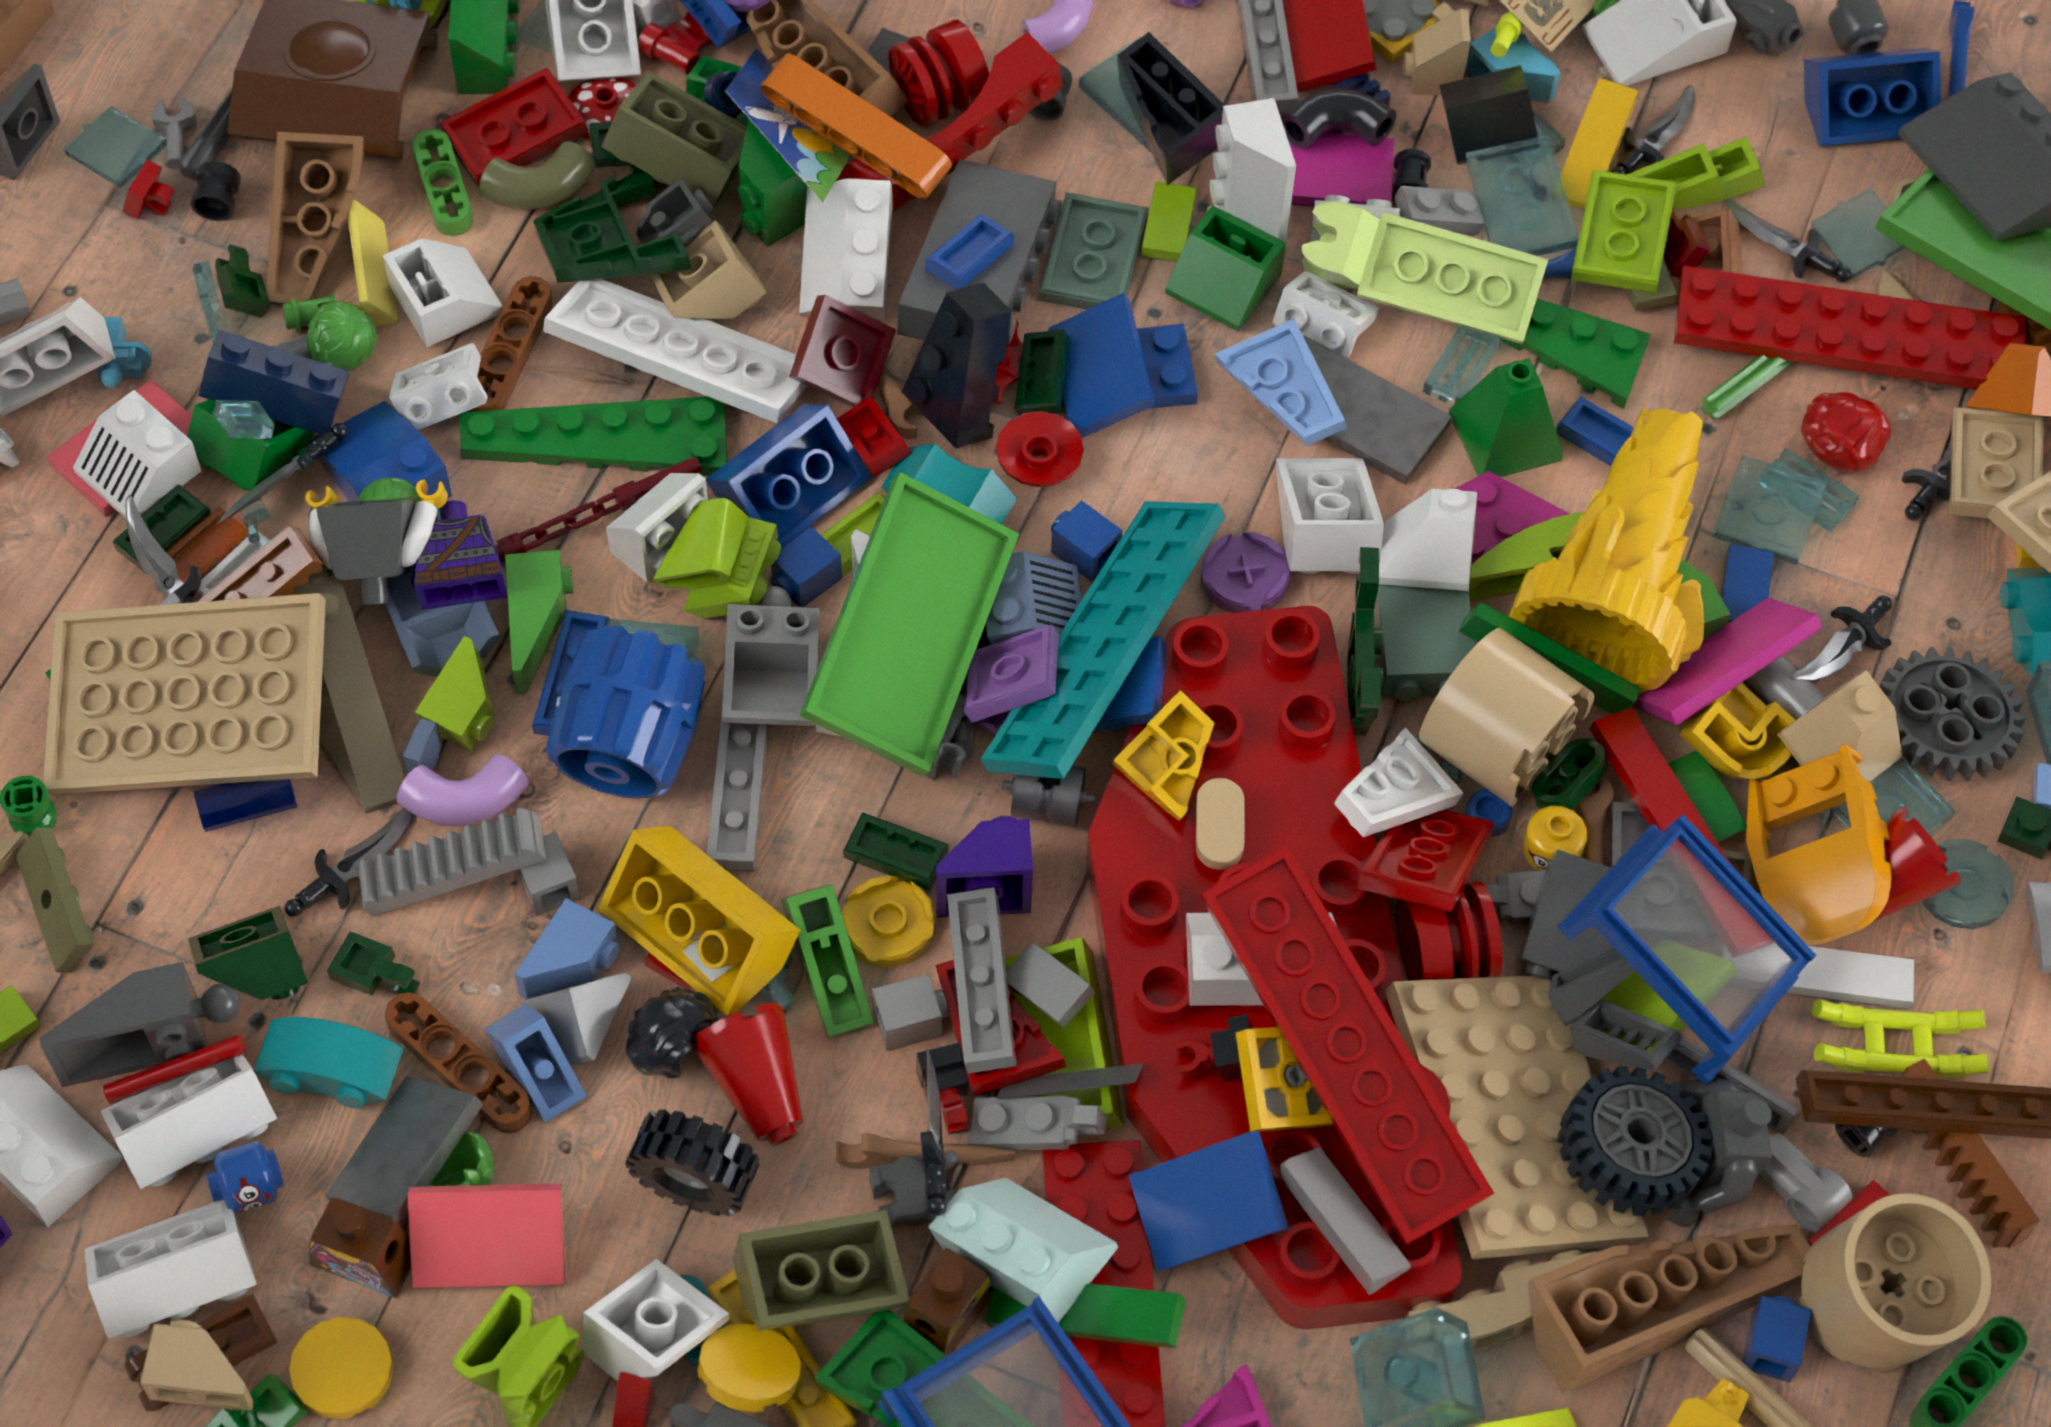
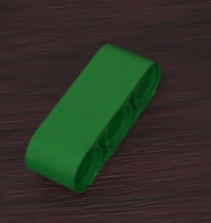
M2006 1316L1993 1317L1986 1322L1924 1393L1910 1414V1427H1962L2024 1353L2028 1344V1336L2023 1326L2013 1318ZM1989 1339H1996L2002 1342L2007 1348L2008 1354L1996 1351L1991 1346ZM1963 1373L1973 1377L1977 1382L1978 1388L1974 1389L1964 1385L1958 1374ZM1928 1408H1935L1943 1412L1948 1424L1938 1423L1933 1420L1929 1415Z

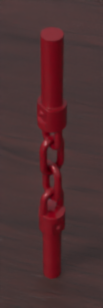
M695 456L638 482L632 480L612 489L613 492L600 497L596 501L588 502L570 510L566 514L546 521L538 527L530 528L519 534L515 532L499 539L495 545L499 561H505V555L527 553V551L545 542L569 533L573 529L581 528L620 509L625 511L670 473L699 474L702 473L701 466ZM615 499L616 504L605 509L603 503ZM592 508L593 515L576 522L574 516ZM561 522L566 526L550 534L546 530ZM535 534L537 540L525 545L523 539Z

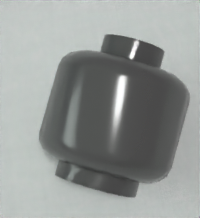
M1838 0L1837 6L1831 11L1828 19L1836 44L1845 53L1875 52L1883 45V39L1887 36L1889 30L1878 0Z

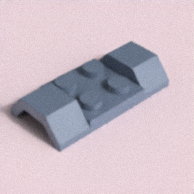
M440 508L437 509V515H436L435 521L441 520V519H440ZM416 564L412 565L407 573L388 577L390 602L384 604L414 672L438 677L464 636L472 639L481 655L482 661L499 641V633L484 601L422 610L414 583Z

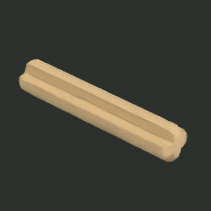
M1700 1328L1688 1339L1685 1345L1686 1351L1718 1381L1724 1378L1747 1392L1749 1397L1745 1406L1768 1427H1812L1707 1328Z

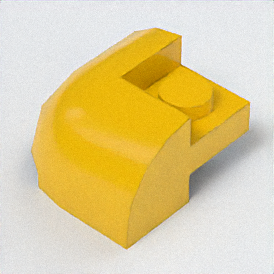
M1740 683L1689 717L1680 735L1710 765L1731 779H1757L1774 773L1792 755L1777 734L1794 722L1795 719L1776 701L1766 706L1743 683Z

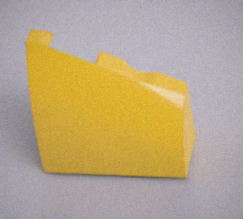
M1180 690L1147 723V726L1113 760L1112 764L1148 797L1180 821L1187 812L1188 803L1200 771L1201 761L1206 745L1209 742L1214 722Z

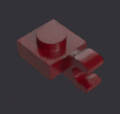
M1672 209L1663 256L1671 275L1680 279L1683 265L1697 267L1710 252V248L1699 223L1693 221L1691 216L1687 214L1679 220Z

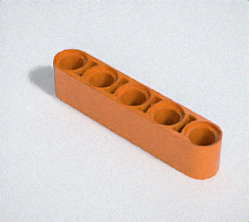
M785 54L760 85L761 92L775 106L919 199H927L952 167L948 156L935 145L793 54Z

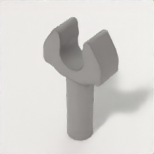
M181 98V111L176 116H168L164 100H159L152 110V121L155 130L166 132L167 166L171 169H180L179 162L184 156L183 132L197 126L194 108L186 98Z

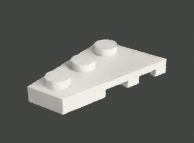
M1405 727L1398 734L1395 741L1390 746L1387 745L1380 752L1376 760L1369 767L1366 766L1341 791L1334 804L1362 837H1366L1456 806L1464 793Z

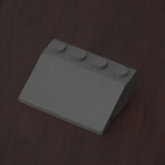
M2011 72L1980 79L1900 127L1897 134L1995 240L2051 227V113Z

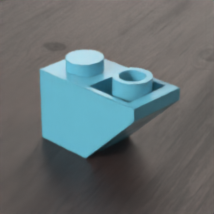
M1495 28L1470 42L1465 72L1471 77L1521 65L1529 90L1530 100L1549 103L1555 99L1561 72L1557 69L1555 63L1543 56L1523 33H1520L1518 39L1511 43L1506 55L1501 58L1492 55L1490 50L1496 38Z

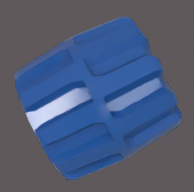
M605 626L600 630H590L578 646L557 697L546 745L548 759L558 767V771L568 778L602 793L632 799L663 796L674 783L695 732L705 685V668L702 662L695 659H687L685 657L687 648L679 643L671 645L661 643L657 634L639 629L634 634H630L623 626Z

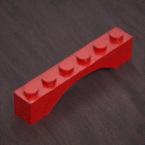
M1028 32L996 54L990 74L980 94L969 108L948 127L925 139L943 151L951 160L952 167L946 175L955 170L959 159L965 160L975 151L986 148L993 138L1006 128L1017 125L1037 105L1052 99L1058 90L1063 87L1059 63ZM857 158L844 166L836 180L867 179L890 181ZM891 181L893 194L892 216L894 211L909 200L916 199L917 197Z

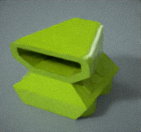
M726 498L701 501L693 509L657 569L653 582L665 588L689 590L688 599L683 611L703 619L727 615V604L756 605L767 591V580L763 577L765 571L777 560L781 551L780 542L777 541V524L748 517L732 501Z
M512 1285L504 1290L454 1356L453 1365L455 1371L465 1379L499 1395L509 1427H538L578 1373L584 1358V1351L577 1347L580 1334L565 1324L562 1313L535 1325L534 1309L530 1295L520 1287Z

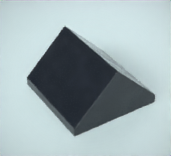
M1521 65L1439 85L1457 165L1539 145L1529 90Z

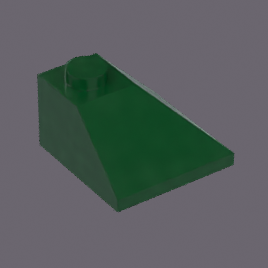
M280 905L188 938L198 974L228 985L257 999L264 1000L269 997L273 1000L285 999L296 994L300 990L299 986L308 984Z

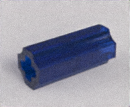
M291 779L224 783L194 791L199 816L205 832L298 807Z

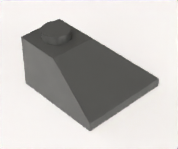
M37 64L32 65L0 93V175L12 180H16L60 122L42 66Z

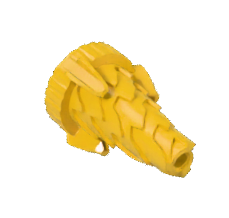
M1643 408L1639 412L1630 437L1622 445L1613 460L1602 490L1594 489L1587 510L1580 516L1575 527L1572 528L1558 558L1552 557V560H1548L1547 563H1539L1533 569H1529L1522 581L1509 614L1510 618L1638 686L1641 689L1639 693L1646 692V690H1655L1662 684H1665L1668 678L1677 672L1680 663L1688 661L1692 652L1700 650L1703 642L1704 612L1701 584L1698 580L1694 579L1681 583L1683 574L1677 573L1689 540L1683 534L1693 510V504L1688 502L1695 484L1694 480L1699 466V461H1696L1700 450L1698 445L1703 425L1701 418L1692 411L1678 413L1668 409L1649 411Z

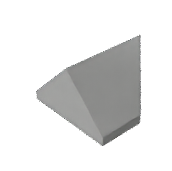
M624 972L519 1002L521 1005L526 1003L545 1018L570 1066L595 1060L632 977Z

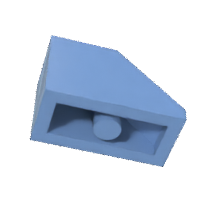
M565 898L514 974L519 995L529 999L595 980L603 968L607 970L613 965L618 956L620 944L618 943L615 923Z
M526 1003L484 1029L506 1070L527 1092L531 1105L545 1123L587 1097L545 1018Z

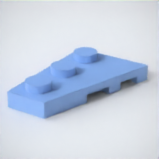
M1294 319L1215 353L1217 363L1306 446L1347 429L1345 419Z

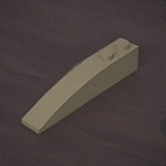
M322 564L323 571L310 574L307 584L294 587L296 592L294 595L320 593L326 599L319 744L328 753L336 765L337 771L365 813L398 804L397 793L405 777L343 582L335 578L333 570L327 569Z

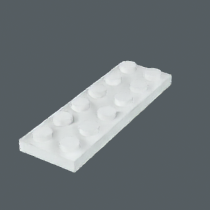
M603 279L578 281L544 318L543 332L774 423H778L807 387V385L789 377L796 354L706 319L674 318L669 313L665 303Z

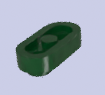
M1590 738L1576 739L1566 744L1532 784V792L1537 808L1540 810L1548 806H1563L1571 810L1574 809L1607 771L1608 762L1603 745L1597 740Z

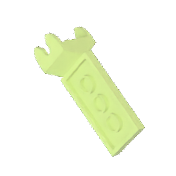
M1323 202L1314 207L1312 213L1318 220L1314 222L1312 228L1320 236V239L1302 244V254L1305 257L1302 258L1304 270L1341 289L1358 288L1357 297L1523 344L1548 259L1386 212H1382L1380 219H1378L1364 208L1343 202Z

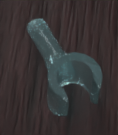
M261 497L240 511L247 528L249 542L257 543L260 540L258 523L270 518Z

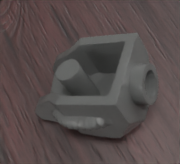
M1726 0V5L1737 20V27L1746 35L1744 37L1746 44L1757 53H1765L1769 56L1778 55L1791 49L1804 35L1794 5L1785 0Z
M680 178L649 202L645 215L637 225L636 235L644 244L678 233L683 245L686 246L687 243H690L695 236L714 221L710 212L715 207L701 188L694 192L685 180Z

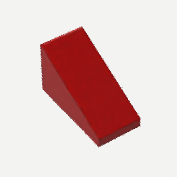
M620 1372L612 1427L647 1426L656 1402L650 1380Z

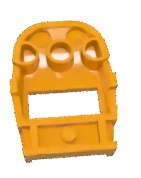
M1847 744L1840 745V751L1769 779L1761 782L1757 779L1749 781L1746 844L1762 897L1807 945L1827 943L1867 927L1884 909L1891 889V866L1885 861L1884 841L1889 840L1887 824L1880 818L1875 801L1878 799L1872 784L1860 775L1857 763L1863 761L1862 756ZM1847 803L1851 828L1769 858L1767 842L1770 841V831Z

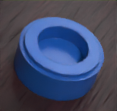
M1482 789L1469 797L1464 814L1495 823L1492 837H1496L1507 830L1513 810L1511 806L1489 790Z

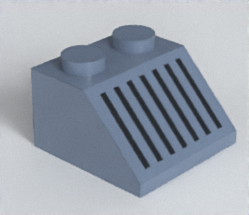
M1025 551L1012 553L986 621L987 637L990 644L992 645L1051 624L1058 635H1060L1082 600L1077 565Z

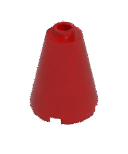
M1905 806L1895 811L1886 821L1889 840L1884 841L1885 861L1891 866V889L1884 909L1874 921L1952 889L1962 882L1956 870L1950 875L1946 874L1949 869L1944 863L1948 858L1915 817L1906 822L1909 814Z
M776 1002L755 1006L758 1016L748 1015L743 1017L740 1011L713 1023L696 1035L697 1041L692 1043L695 1054L757 1140H769L771 1146L784 1143L797 1136L796 1127L803 1123L785 1013L781 1004Z

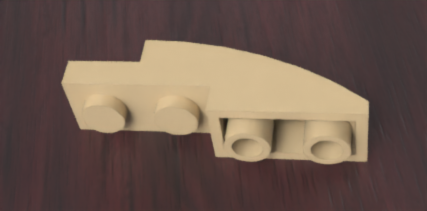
M1568 1250L1553 1256L1551 1261L1533 1265L1530 1260L1514 1262L1506 1266L1499 1273L1493 1289L1494 1293L1492 1294L1488 1289H1480L1465 1294L1460 1301L1446 1304L1431 1301L1416 1305L1413 1311L1408 1312L1403 1328L1408 1348L1457 1338L1462 1356L1493 1348L1534 1329L1528 1282L1535 1277L1597 1252L1580 1254L1578 1250Z

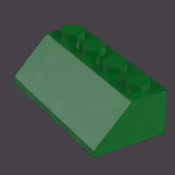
M451 0L448 43L458 94H496L508 87L509 77H516L515 52H511V45H518L519 33L518 22L513 20V14H520L521 0Z

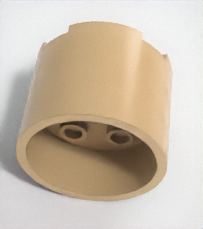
M1497 628L1488 633L1471 649L1447 679L1424 718L1419 733V740L1512 807L1518 801L1515 795L1522 791L1529 796L1532 793V784L1536 777L1563 747L1568 744L1576 729V725L1573 722L1576 717L1581 721L1587 717L1593 704L1594 693L1504 629Z
M1911 1193L1895 1194L1872 1203L1825 1233L1811 1246L1803 1259L1805 1265L1802 1273V1296L1798 1299L1800 1307L1812 1310L1808 1326L1809 1330L1819 1344L1841 1362L1847 1360L1865 1368L1879 1369L1880 1372L1902 1368L1965 1335L1976 1325L1985 1311L1990 1296V1265L1985 1248L1977 1233L1953 1208L1925 1195ZM1880 1285L1885 1288L1886 1293L1882 1292Z

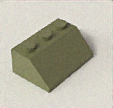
M647 71L618 108L601 147L613 153L619 160L631 163L647 172L658 182L671 186L680 178H683L694 192L701 188L715 207L739 169L747 126Z
M887 1210L739 1233L732 1260L742 1304L759 1331L906 1307L909 1301Z

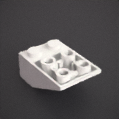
M1620 0L1582 25V31L1615 83L1627 86L1728 53L1737 20L1724 0Z

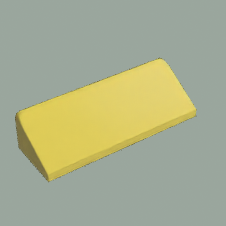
M353 199L347 216L360 307L367 316L371 317L375 326L395 324L399 320L396 298L389 287L382 255L389 253L385 224L381 218Z

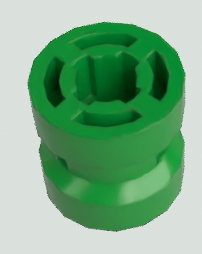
M20 776L13 778L5 784L0 793V804L15 833L22 831L30 837L36 827L53 829L57 822L58 814L45 784L40 779L33 776Z

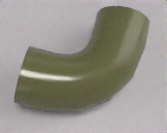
M569 141L563 142L546 163L536 167H521L502 159L494 158L487 165L481 177L480 194L482 197L501 205L522 210L548 208L567 200L583 186L594 172L596 164L594 158L585 148Z

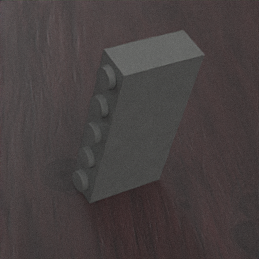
M959 159L898 303L897 334L925 341L946 292L956 290L926 271L925 260L981 213L1014 233V243L962 288L985 283L1012 310L1007 343H1010L1016 325V318L1013 316L1015 312L1022 313L1026 303L1028 288L1025 287L1026 283H1034L1037 275L1039 258L1036 257L1038 253L1045 254L1050 238L1049 224L1056 225L1058 222L1061 201L1055 199L1057 182Z

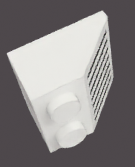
M135 390L99 415L73 466L74 472L125 519L126 498L128 495L133 497L138 512L142 516L178 484L183 486L201 472L193 442Z

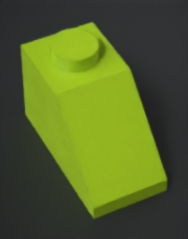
M464 636L415 713L419 720L422 718L436 722L440 737L469 752L473 751L478 741L482 742L488 737L493 728L494 716L496 714L481 655L472 639Z

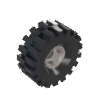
M658 1110L657 1113L649 1112L645 1116L626 1158L625 1166L630 1169V1175L634 1178H640L638 1183L645 1188L655 1189L654 1194L664 1198L667 1196L673 1199L672 1203L683 1206V1204L691 1206L694 1211L702 1213L703 1210H707L711 1215L720 1216L721 1212L726 1216L733 1215L734 1212H740L760 1165L758 1163L760 1160L758 1154L752 1153L753 1148L748 1143H740L741 1138L736 1134H727L722 1131L724 1127L716 1123L709 1125L703 1122L704 1118L695 1115L689 1118L686 1117L684 1112L675 1110L672 1115L667 1110Z

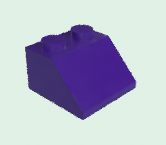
M1000 816L991 821H981L936 865L937 918L949 917L948 894L992 887L995 888L1001 913L999 915L1031 913L1033 862L1029 819Z

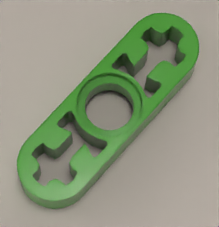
M437 129L424 130L416 135L412 147L435 226L442 234L448 236L461 235L470 229L473 217L450 139L443 131ZM429 148H436L440 161L432 163ZM441 176H447L454 180L446 188H436L431 185L434 179ZM453 202L455 212L458 216L452 218L449 217V214L446 210V203Z

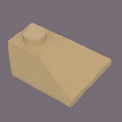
M716 220L684 246L689 256L691 269L650 274L669 313L674 318L734 319L743 311L752 309L759 299L767 293L757 273Z
M1867 670L1840 686L1777 734L1800 766L1840 751V745L1847 744L1861 754L1863 761L1857 763L1861 777L1868 782L1872 781L1903 757L1895 707Z

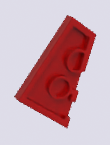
M953 959L937 964L935 967L956 1039L960 1043L963 1054ZM1009 986V1003L1012 1013L1010 1015L1013 1025L1012 1033L1015 1042L1014 1051L1017 1065L967 1073L973 1096L1067 1067L1064 1057L1041 1032L1040 1026L1033 1017L1028 1015L1020 1005Z

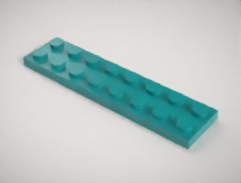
M1145 501L1059 635L1055 695L1011 710L981 757V761L988 772L1065 778L1225 519L1219 504Z

